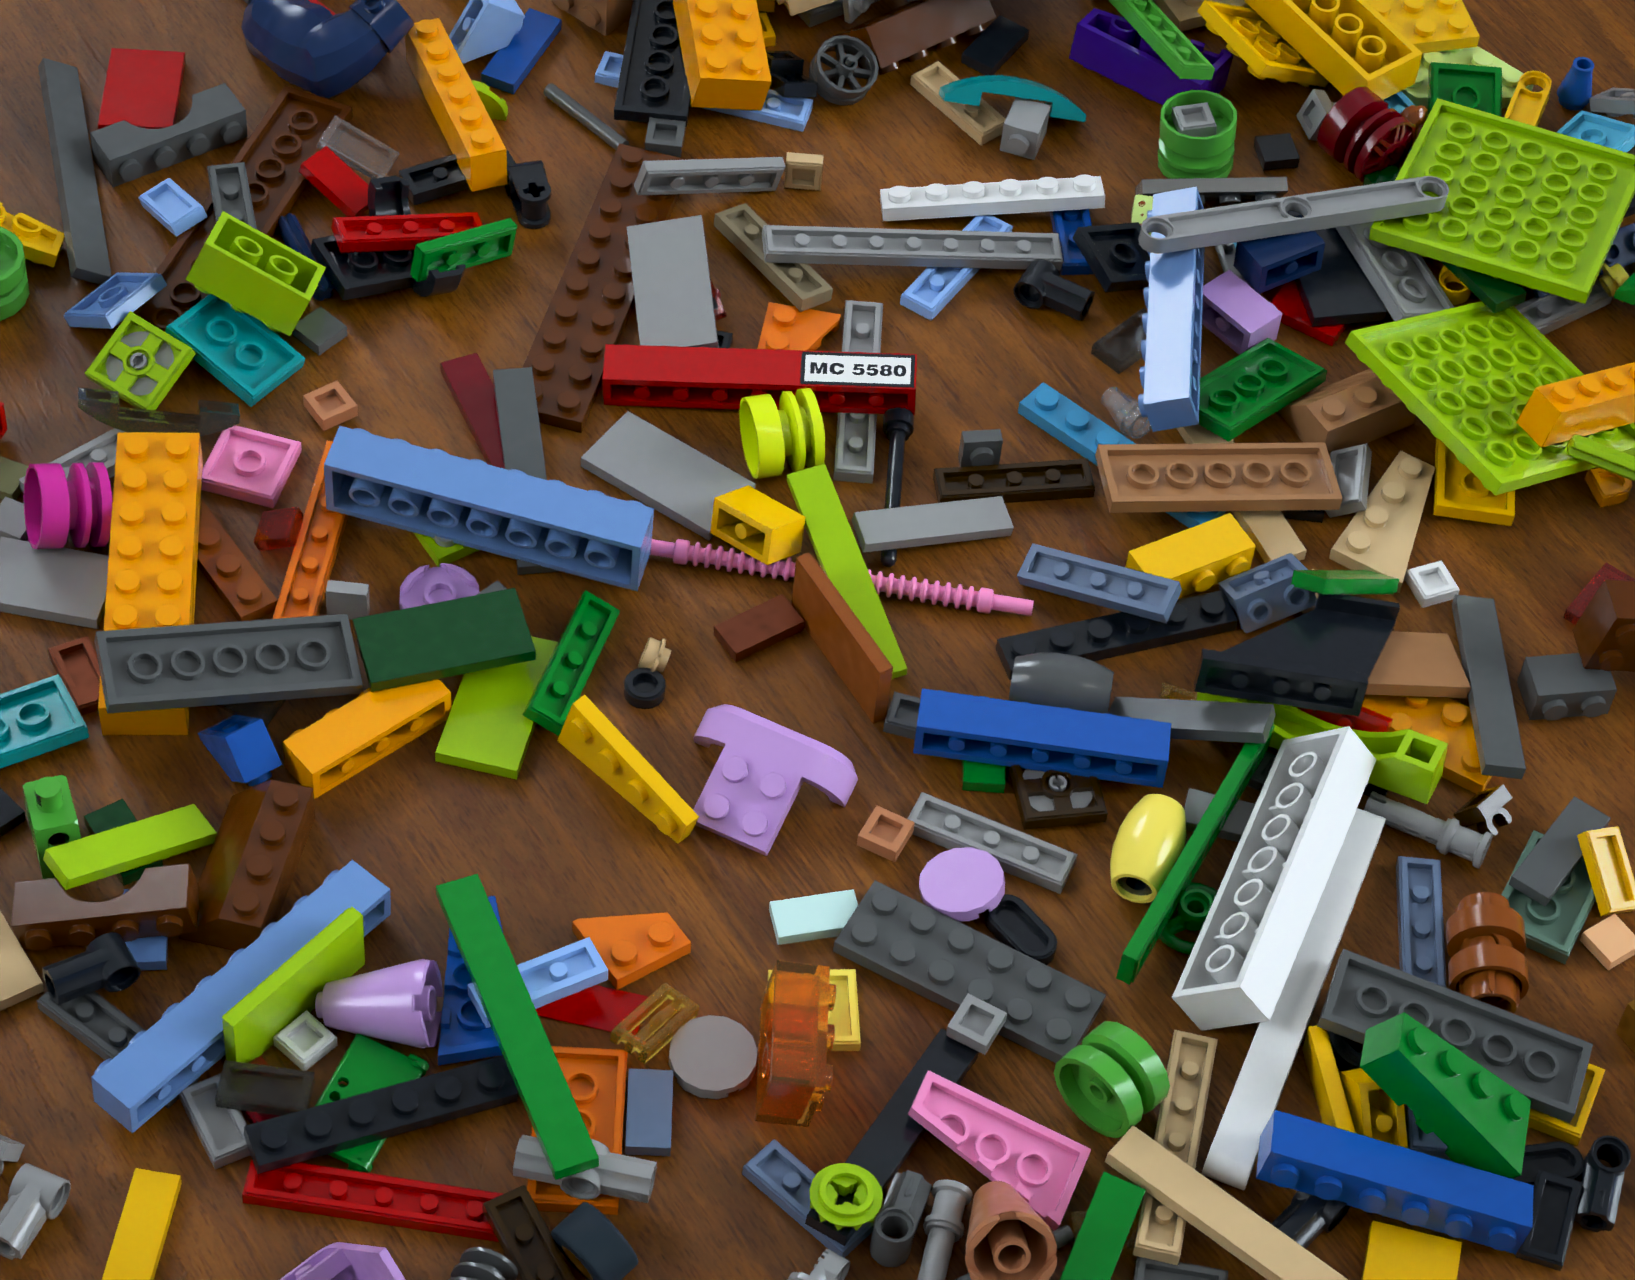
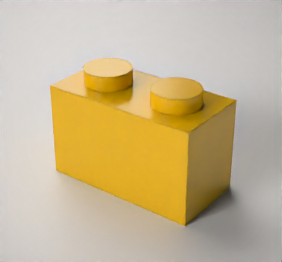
M747 485L714 498L710 533L760 562L770 565L801 552L805 516Z

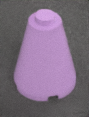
M419 959L327 982L323 992H318L316 995V1015L318 1018H323L324 1024L328 1028L422 1049L435 1047L440 1037L442 1011L436 1012V997H443L442 980L438 964L434 960Z

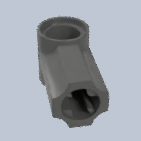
M910 1170L903 1173H895L881 1212L875 1218L869 1251L871 1257L884 1267H898L904 1264L910 1256L913 1239L932 1190V1184L928 1183L922 1174ZM887 1236H895L898 1239H892Z

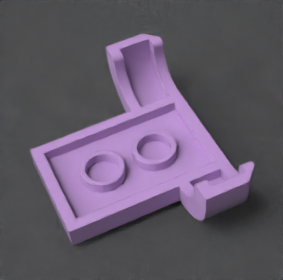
M722 704L707 709L693 737L695 743L709 748L711 744L724 747L693 809L699 816L695 825L765 856L768 855L803 782L825 793L830 801L845 807L858 781L852 762L839 751L733 705Z

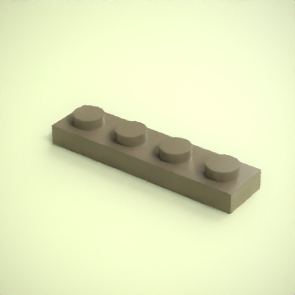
M746 203L715 213L714 226L799 311L831 301L833 288L810 265L806 263H769L764 261L762 229L763 225L768 224Z

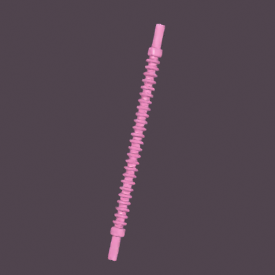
M652 539L650 555L672 558L675 564L686 565L688 561H691L694 567L698 563H704V568H708L710 564H713L716 570H719L721 566L726 567L727 572H731L732 568H736L739 574H742L744 570H748L751 576L755 572H760L762 578L766 574H772L773 579L781 575L784 581H788L789 577L794 578L796 562H792L791 557H788L786 561L780 560L766 565L743 551L735 553L733 547L729 551H724L723 546H719L718 550L712 549L711 544L703 548L700 542L692 546L689 540L677 539L675 543ZM868 569L877 594L885 592L887 598L891 597V594H897L899 600L903 596H909V601H913L914 597H918L921 603H924L926 599H930L932 605H936L937 601H941L944 607H947L949 603H953L956 609L960 605H965L968 611L971 607H976L977 612L989 614L991 610L1032 616L1034 600L994 594L993 589L983 587L979 591H974L973 586L965 590L962 584H958L957 588H953L950 582H947L946 586H941L938 580L934 584H929L926 578L923 582H917L916 577L908 581L905 575H901L900 579H896L893 573H890L889 577H884L882 571H879L877 575H872L871 570Z

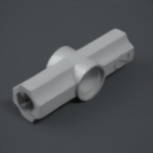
M522 1135L519 1138L516 1149L513 1176L560 1185V1188L566 1194L578 1199L589 1200L598 1197L599 1194H605L648 1203L653 1191L657 1162L611 1153L606 1145L591 1139L599 1157V1166L555 1180L538 1138Z

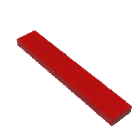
M251 1159L242 1199L243 1203L499 1242L482 1211L483 1203L504 1193L301 1162L257 1174Z

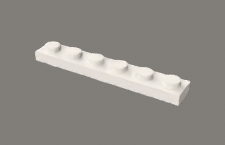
M1084 174L1074 178L1056 179L1053 177H1042L1038 180L1024 181L1006 179L1001 182L990 183L970 181L957 185L934 183L924 187L894 186L890 189H880V204L883 221L1098 209L1105 208V193L1101 176Z

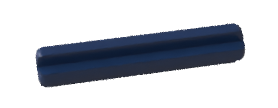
M291 213L280 216L278 220L279 228L277 230L285 245L317 262L310 251L311 244L296 216ZM325 272L313 294L314 299L317 301H322L325 298L330 299L333 296V285Z

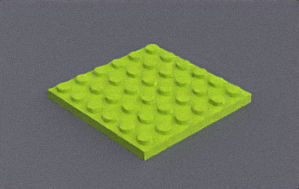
M1437 98L1395 181L1423 176L1438 177L1444 180L1449 187L1445 206L1438 212L1374 221L1370 228L1369 240L1560 296L1567 300L1586 304L1635 194V155ZM1423 191L1427 196L1439 197L1433 192Z
M1480 301L1353 330L1346 339L1345 344L1356 354L1357 358L1366 364L1381 379L1382 384L1391 389L1406 405V408L1415 414L1430 429L1431 433L1456 455L1457 460L1467 466L1481 481L1482 485L1494 495L1596 468V466L1567 455V445L1570 440L1541 448L1516 423L1536 387L1584 374L1514 306L1494 314ZM1634 423L1583 436L1635 456Z

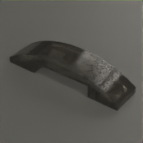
M78 387L77 400L78 407L96 420L125 432L200 433V436H205L226 430L240 423V411L237 403L198 400L197 415L119 407L118 391Z

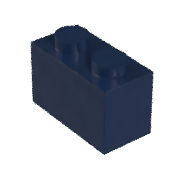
M1300 214L1295 217L1302 218L1303 216ZM1316 231L1237 242L1233 266L1249 285L1260 294L1320 270L1325 242Z

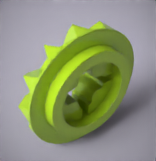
M838 1163L823 1168L815 1175L809 1189L810 1209H815L819 1214L821 1223L824 1221L833 1223L837 1231L842 1227H853L858 1231L863 1224L867 1222L873 1223L883 1202L882 1188L874 1175L858 1165L849 1163ZM856 1190L853 1205L849 1202L836 1205L838 1193L845 1196L848 1193L852 1194Z

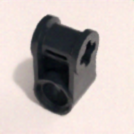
M542 160L507 165L508 184L505 185V190L508 198L511 199L518 222L529 229L545 227L551 220V212L547 203L551 197V187L548 183Z

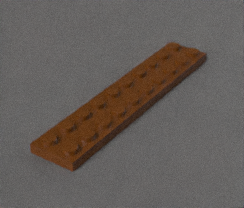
M284 86L232 161V163L245 162L257 230L271 238L279 228L278 220L280 216H285L290 212L309 183L298 171L301 163L325 146L329 149L333 148L353 118L351 106ZM211 193L202 204L208 217L182 233L155 272L163 276L167 286L133 312L164 332L166 326L209 295L199 291L194 284L185 279L216 224Z
M619 143L523 365V368L532 367L539 423L582 433L602 384L605 345H618L635 304L627 226L669 220L680 195H637L634 183L643 161L688 159Z

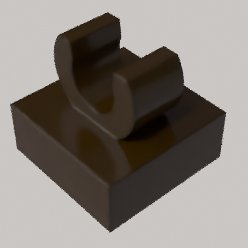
M1504 784L1479 792L1453 815L1460 821L1461 826L1468 827L1477 824L1479 833L1489 832L1494 837L1498 834V831L1494 827L1492 819L1496 821L1499 827L1512 822L1510 813L1503 806L1513 797Z

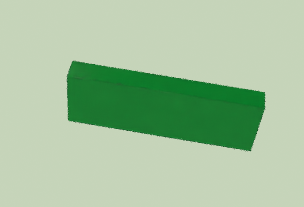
M511 218L418 243L415 245L410 275L417 282L427 279L429 270L438 269L439 272L455 270L456 266L465 264L466 268L511 256L517 224Z
M1294 570L1291 584L1294 587L1319 594L1397 593L1399 579L1369 570Z
M1105 1171L1102 1173L1059 1280L1111 1279L1146 1189Z

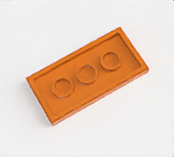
M551 1046L590 1138L606 1145L611 1153L622 1155L628 1050ZM532 1126V1134H531V1136H532V1137H537V1136H536V1133H535V1131H534V1129H533V1126ZM528 1179L527 1190L538 1211L572 1213L580 1204L587 1202L602 1214L618 1215L619 1197L599 1194L594 1199H578L566 1194L560 1188V1185Z

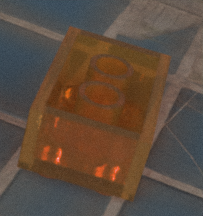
M777 960L760 1001L755 1121L808 1127L815 1111L821 1112L824 1093L830 1092L833 1082V1065L826 1064L827 1051L832 1050L835 1036L834 1024H828V1011H833L836 999V985L829 984V966Z

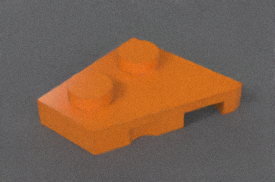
M769 302L757 349L816 351L821 346L822 339L830 331L835 333L839 329L841 314L813 309L799 311L795 306Z
M668 912L579 918L572 921V932L579 941L590 937L608 968V979L616 990L691 953V941Z

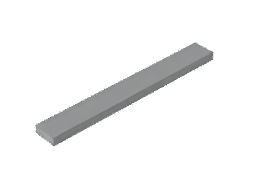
M763 225L762 229L764 261L769 263L1027 269L1034 260L1043 259L1052 263L1058 270H1061L1063 264L1058 233Z

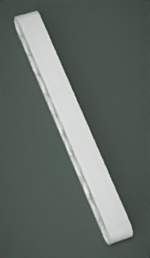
M1359 808L1356 809L1343 845L1340 848L1329 879L1317 904L1316 911L1312 916L1303 942L1282 989L1275 1011L1270 1021L1260 1022L1207 1155L1202 1175L1243 1191L1245 1190L1258 1157L1260 1135L1278 1105L1377 847L1386 818Z

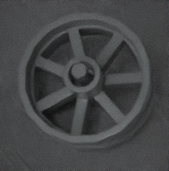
M839 35L826 40L810 62L809 77L818 83L817 93L828 102L840 106L853 105L861 101L877 79L879 67L876 56L868 45L858 38ZM835 51L837 60L826 54V52ZM858 61L863 67V69L856 68L858 65ZM821 62L832 69L823 71ZM855 77L867 79L866 86L862 88ZM847 82V84L850 86L852 90L844 89L842 87Z

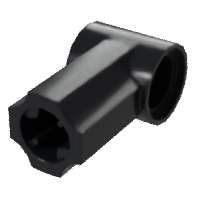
M1043 259L1034 260L1013 288L1015 298L1025 307L1038 309L1045 305L1078 321H1083L1087 316L1095 292L1060 277L1058 269L1052 263Z
M116 932L106 933L95 938L87 946L85 952L42 968L47 991L52 1001L58 1005L101 988L108 992L122 991L134 984L141 974L140 967L125 941Z
M1606 1135L1599 1137L1594 1141L1584 1159V1168L1581 1173L1583 1185L1574 1220L1581 1225V1228L1593 1232L1611 1231L1613 1229L1625 1170L1631 1160V1152L1628 1146L1615 1136ZM1599 1160L1608 1162L1612 1168L1604 1166Z
M1297 1191L1291 1204L1271 1224L1306 1249L1323 1231L1326 1233L1331 1232L1342 1221L1351 1206H1348L1345 1202L1324 1200L1317 1196Z

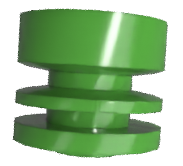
M1189 90L1177 93L1166 100L1160 114L1158 167L1168 179L1228 177L1233 169L1234 140L1236 138L1237 110L1231 101L1220 94L1207 90ZM1208 102L1217 125L1216 135L1192 137L1177 132L1171 117L1172 107Z

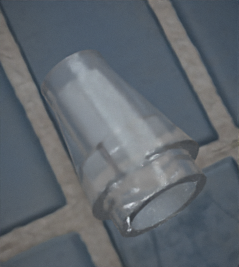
M1111 387L1104 392L1101 403L1108 410L1124 436L1138 439L1145 436L1152 429L1148 417L1141 416L1138 399L1122 392L1118 387Z

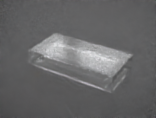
M336 115L316 146L319 149L327 146L348 166L371 179L386 177L400 154L398 151Z

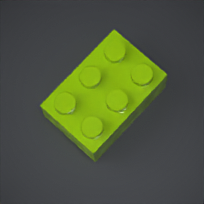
M223 211L185 280L194 284L199 291L205 294H213L229 303L234 310L240 313H248L259 319L269 329L291 336L309 304L326 267Z

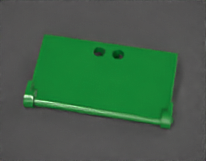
M356 1034L315 1106L421 1078L427 1073L430 1066L427 1061L411 1053L409 1056H406L361 1034ZM341 1081H344V1082H346L348 1085H347V1086L344 1085V1084L338 1085V1083L341 1082ZM387 1138L328 1155L349 1164L348 1169L370 1173L373 1168V1162Z

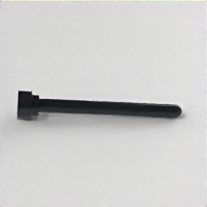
M901 407L888 409L883 416V432L889 440L884 509L900 507L905 441L909 439L914 431V414L910 410ZM897 549L882 550L880 557L882 565L885 567L894 566L897 558Z

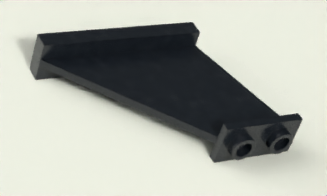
M1318 594L1315 609L1224 651L1202 649L1194 680V691L1359 716L1368 687V679L1394 630L1400 605L1395 602L1342 594Z

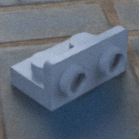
M1292 553L1218 582L1220 590L1224 591L1230 605L1236 611L1240 627L1245 633L1252 632L1316 605L1315 592L1294 587L1291 584L1294 570H1308Z

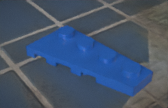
M489 896L488 899L502 929L495 896ZM450 928L438 1065L503 1055L492 1028H486L468 995V984L473 982Z

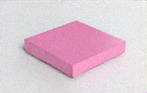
M226 423L202 469L201 490L274 508L302 452L301 442Z

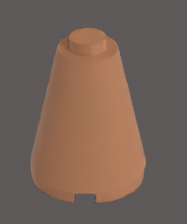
M991 1181L982 1185L976 1191L973 1198L964 1252L965 1265L971 1280H1049L1056 1269L1058 1258L1056 1239L1050 1227L1010 1184L1003 1181Z

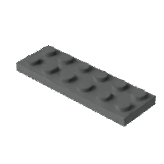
M348 614L96 631L94 639L107 714L360 694L363 687Z
M876 880L842 929L833 947V952L955 1013L968 993L1007 1013L1006 1022L998 1035L1054 1063L1059 1061L1071 1049L1080 1045L1106 998V994Z
M1346 949L1342 950L1317 1027L1364 1044L1366 1029L1405 1012L1531 1100V1109L1567 1123L1571 1122L1576 1113L1593 1047L1592 1043Z

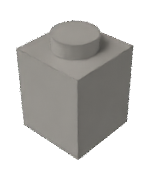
M1015 97L1003 125L1000 151L1035 160L1047 132L1051 105Z

